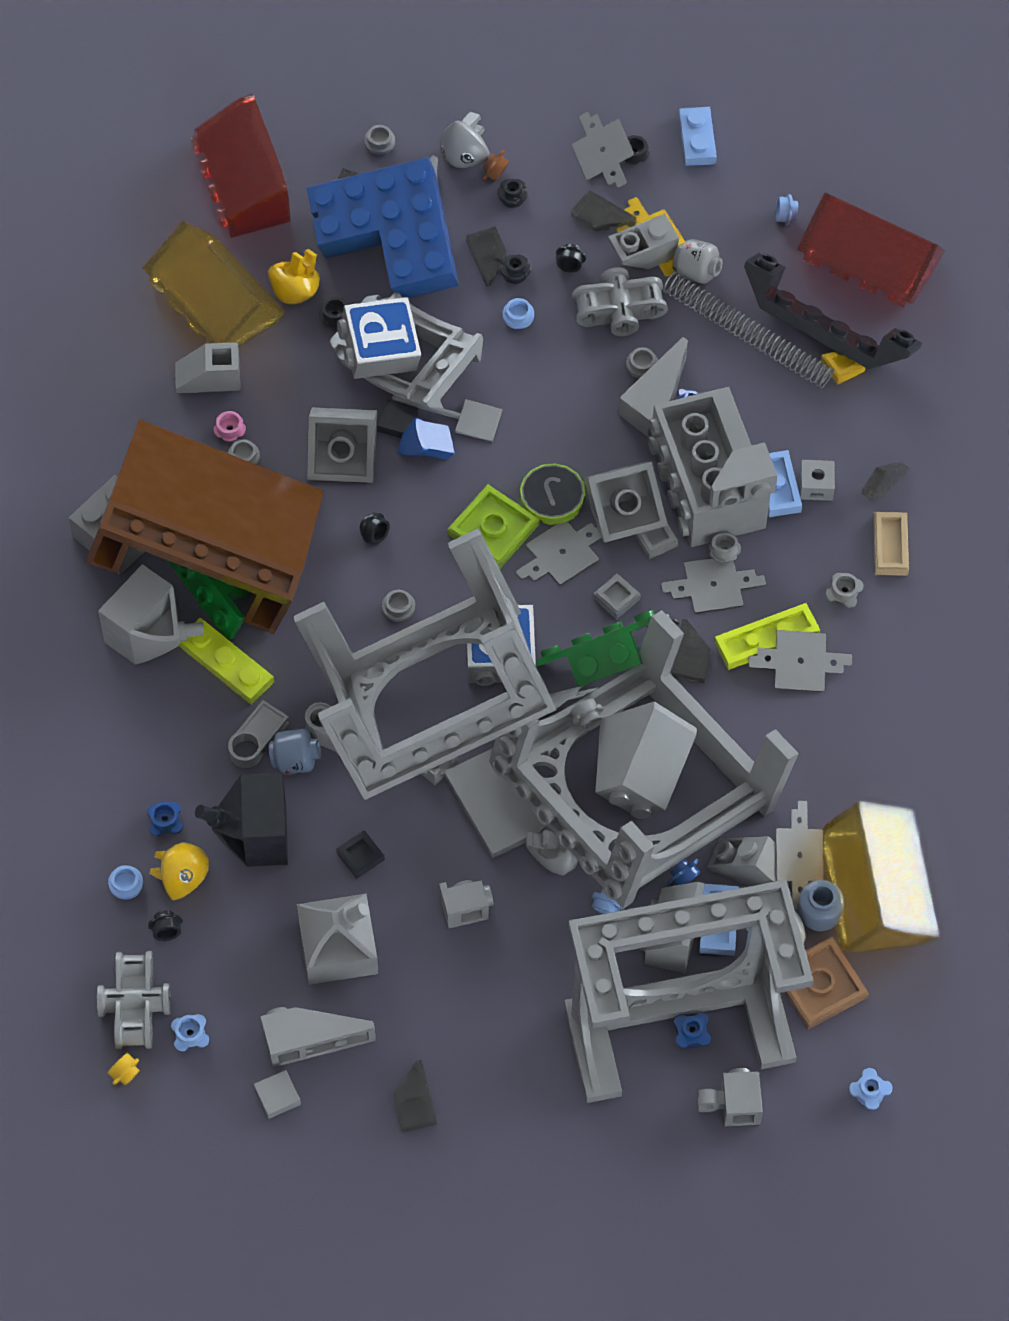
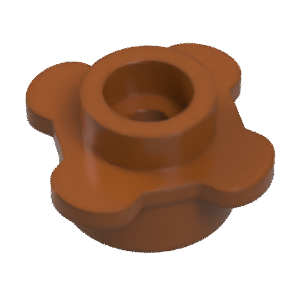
M504 149L498 156L492 153L482 167L486 171L482 180L485 181L489 177L496 181L505 170L510 161L503 157Z

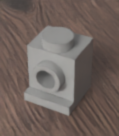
M470 880L461 881L451 888H447L446 882L439 884L440 901L448 929L489 919V906L494 905L490 886H483L482 880L476 882Z

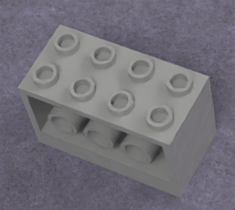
M729 386L654 405L653 418L649 419L651 436L647 437L649 450L652 455L657 454L659 460L657 469L660 480L668 484L667 496L672 510L677 509L679 518H677L679 532L682 537L687 536L690 547L711 543L713 537L719 533H730L738 536L766 529L770 495L762 499L752 498L740 501L731 507L721 506L712 509L710 506L711 487L732 451L752 446Z

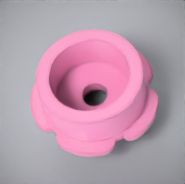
M233 411L221 413L217 417L216 425L214 426L215 435L218 438H223L225 442L236 441L246 431L243 419L238 413Z

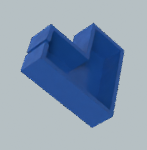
M429 157L306 187L311 213L314 217L313 224L317 245L325 258L382 245L390 287L393 293H400L402 298L408 297L409 299L459 286L436 172Z

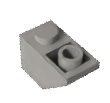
M662 214L608 236V241L622 265L651 269L674 258L679 237L666 215Z
M238 342L204 344L175 363L176 393L241 391Z
M765 442L732 451L711 487L710 506L712 509L721 506L731 507L740 501L752 498L762 499L771 493H775L778 475Z
M769 836L719 839L707 868L714 873L749 887L776 882V843Z

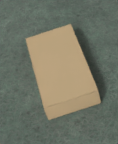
M874 512L875 575L908 576L907 513Z

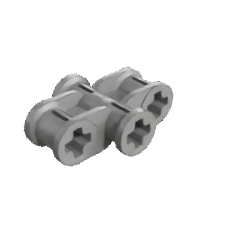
M621 267L604 271L601 275L602 283L582 285L572 292L573 301L577 303L578 308L576 315L577 323L584 327L611 323V332L616 336L631 335L639 328L638 320L659 318L668 311L667 303L662 298L663 283L660 278L646 277L629 280L628 271Z
M146 951L145 955H123L122 952H116V988L105 989L104 985H98V1017H105L106 1013H115L114 1040L116 1050H122L123 1046L145 1045L146 1049H152V1012H163L164 1015H170V984L164 983L162 987H153L154 966L152 951Z

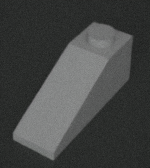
M684 337L664 354L619 399L618 415L647 437L651 434L649 419L653 418L654 405L672 401L675 398L687 356L688 340Z
M278 1007L268 1011L266 1015L260 1016L272 1068L376 1041L375 1026L373 1021L297 1007L290 1009Z

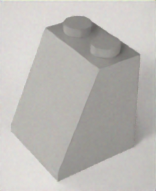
M656 702L601 718L595 793L609 800L611 804L617 805L631 813L635 818H649L651 814L665 811L696 737L697 728Z

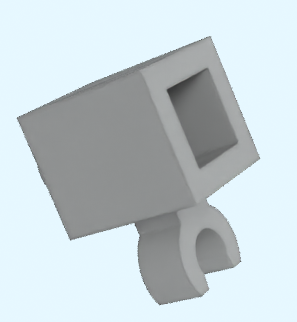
M736 1068L730 1070L729 1073H723L721 1091L714 1089L699 1090V1112H712L723 1109L724 1126L760 1125L763 1109L759 1071L750 1072L746 1068Z

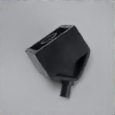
M282 772L241 774L218 806L210 808L198 805L196 807L195 817L207 821V824L212 827V831L246 867L288 865L286 798Z

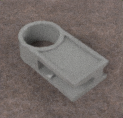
M262 700L238 731L230 738L228 751L231 761L241 768H250L258 764L269 750L270 741H274L275 735L288 727L289 722L287 720L289 716ZM243 741H250L258 746L257 752L247 758L237 756L233 749L238 743Z

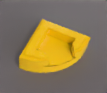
M830 352L821 356L822 364L827 365L826 370L830 367L833 368L831 377L837 385L865 372L864 366L844 355H838L837 352Z

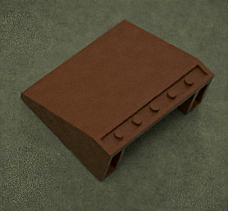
M139 419L85 563L117 574L129 546L252 592L253 595L243 623L275 634L293 601L303 571L324 490Z

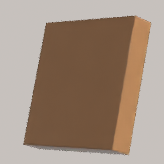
M833 937L805 950L813 977L812 987L784 992L808 1030L862 1002L869 996V992Z

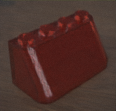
M253 94L239 97L194 128L195 135L190 136L194 154L200 153L202 160H199L201 174L203 178L209 177L211 183L207 185L212 203L218 202L220 207L216 209L221 228L227 227L230 238L291 222L285 177Z
M824 192L797 248L798 251L805 254L802 260L818 268L821 263H825L833 267L830 272L831 274L846 281L852 276L861 281L859 287L873 294H876L878 289L889 294L888 301L903 308L906 302L913 305L945 251L931 241Z

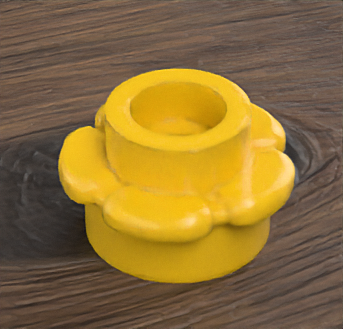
M129 1053L120 1058L107 1072L114 1079L112 1083L116 1085L121 1081L124 1086L127 1085L140 1072L136 1067L139 1059L136 1058L134 1060Z

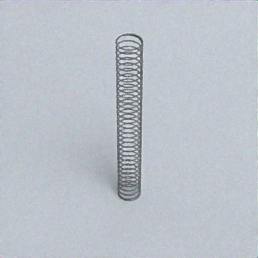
M677 272L672 273L667 279L663 291L669 293L670 296H674L675 299H679L680 302H684L685 306L689 305L690 309L694 308L695 312L699 311L700 315L704 314L705 318L709 317L710 321L714 320L715 324L719 323L720 327L724 326L725 330H729L730 333H734L735 336L744 339L745 343L749 342L750 346L754 345L755 349L759 348L760 352L764 351L765 355L769 354L770 358H774L780 364L785 363V367L790 366L791 371L795 370L796 374L800 373L801 377L805 376L806 380L810 379L811 383L815 382V385L819 386L820 389L830 380L833 374V368L831 367L824 374L820 384H816L826 369L827 365L825 364L820 369L816 380L811 381L820 368L821 361L814 367L811 377L806 378V375L813 368L816 358L811 361L806 373L801 375V371L809 363L811 355L805 359L800 371L796 372V368L806 356V351L799 357L795 368L791 369V365L801 353V348L794 354L790 365L786 366V362L793 355L796 345L790 349L785 362L781 363V359L789 350L791 342L785 346L780 358L776 360V355L784 347L786 339L779 344L775 355L771 357V352L777 347L781 336L776 338L770 352L766 354V349L773 342L776 333L771 335L765 349L761 351V346L768 339L771 330H768L763 336L766 327H763L758 333L755 343L751 344L750 341L759 331L761 324L754 328L756 323L754 320L749 325L750 317L744 322L745 314L738 320L741 314L740 311L733 317L735 308L728 314L730 305L724 309L725 302L719 306L720 299L714 303L715 296L709 300L710 293H707L704 297L706 291L702 290L699 294L701 288L697 287L695 289V283L690 286V280L685 283V277L680 280L681 275H677ZM676 273L671 286L665 291L668 280ZM684 279L683 284L681 285V287H680L679 290L677 291V288H678L679 284H680V283L682 282V280ZM689 282L688 287L686 288V290H685L684 293L682 294L683 289L685 288V286H686L687 283ZM677 285L674 294L671 295L670 292H671V291L675 288V286ZM694 285L693 290L691 291V293H690L689 296L687 297L688 292L690 291V289H691L692 286ZM682 288L679 297L676 298L675 295H676V294L680 291V289ZM699 288L698 293L696 294V296H695L694 299L692 300L693 295L695 294V292H696L697 289ZM687 291L684 300L681 301L680 298H681V297L685 294V292ZM703 293V296L701 297V299H700L699 302L697 303V300L699 299L700 295ZM692 294L689 303L686 304L685 301H686V300L690 297V295ZM709 295L708 299L706 300V302H705L704 305L702 306V304H703L705 298ZM697 297L694 306H693V307H690V304H691V303L695 300V298ZM714 298L713 302L711 303V305H710L709 308L707 309V307H708L710 301ZM702 300L699 309H698V310H695V307H696V306L700 303V301ZM719 301L718 305L716 306V308H715L714 311L712 312V310H713L715 304ZM724 304L723 308L721 309V311H720L719 314L717 315L719 309H720L721 306ZM706 305L704 313H700V310ZM729 307L727 313H726L725 316L722 318L724 312H725L726 309ZM711 308L709 316H705V313ZM734 310L732 316H731L730 319L727 321L729 315H730L731 312ZM716 311L714 319L711 320L710 316ZM723 311V313H722V315H721V317H720L719 322L716 323V322H715V319H716V318L721 314V312ZM739 313L737 319H736L735 322L732 324L733 320L735 319V317H736L737 314ZM728 314V316H727V318H726V320H725L724 325L721 326V325H720V322H721V321L726 317V315ZM733 317V319H732V321H731V323H730L729 328L726 329V328H725V325H726V324L731 320V318ZM737 322L734 331L731 332L730 328ZM742 325L740 333L736 335L735 331ZM749 325L748 329L746 330L745 336L741 338L740 335ZM754 328V330H753V332H752V334H751V336H750V339H749L748 341H746L745 338L749 335V333H750V332L752 331V329ZM764 329L763 333L761 334V336H760L759 339L757 340V338H758V336L760 335L761 331ZM763 336V338H762V340H761V343H760V346H759V347H755L756 343H757V342L760 340V338ZM830 372H831L830 377L828 378V380L826 381V383L821 387V384L827 379V377L829 376V374H830Z

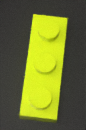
M807 603L715 636L714 644L727 669L730 670L749 663V656H757L758 648L776 649L777 630L820 633V628Z
M199 618L195 623L203 622L204 635L186 637L187 641H180L178 646L252 705L274 683V676L202 618Z

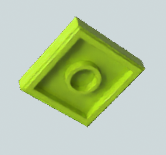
M487 484L447 529V535L457 539L479 528L499 569H501L540 525V519Z

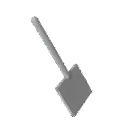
M396 395L392 396L393 401L459 419L455 433L490 443L493 442L503 409L465 399L462 411L458 413L443 408L427 407Z

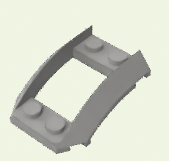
M394 292L391 297L381 299L378 294L366 296L361 303L402 297L400 293ZM409 303L417 336L439 349L411 383L391 374L365 377L364 379L403 399L427 407L443 408L440 399L471 360L480 363L483 336L479 333H476L474 336L464 333L462 328L441 321ZM337 331L330 340V343L341 363L345 365L344 349L347 347L345 339H340Z

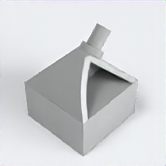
M143 564L98 611L105 644L135 665L157 658L173 650L180 644V641H187L186 637L204 635L203 622L185 624V621H179L173 585Z
M367 894L297 904L309 985L378 974L377 953Z

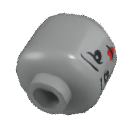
M696 239L687 240L684 244L679 245L673 258V266L676 268L678 275H681V278L685 277L686 280L700 284H706L714 276H718L723 265L722 258H719V251L715 245Z

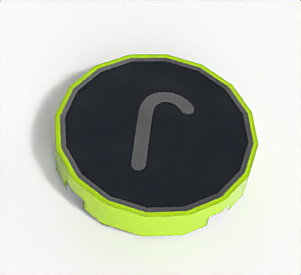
M559 464L541 465L532 469L523 478L520 487L521 506L542 520V523L549 525L563 524L574 519L582 505H584V482L578 473L568 466Z

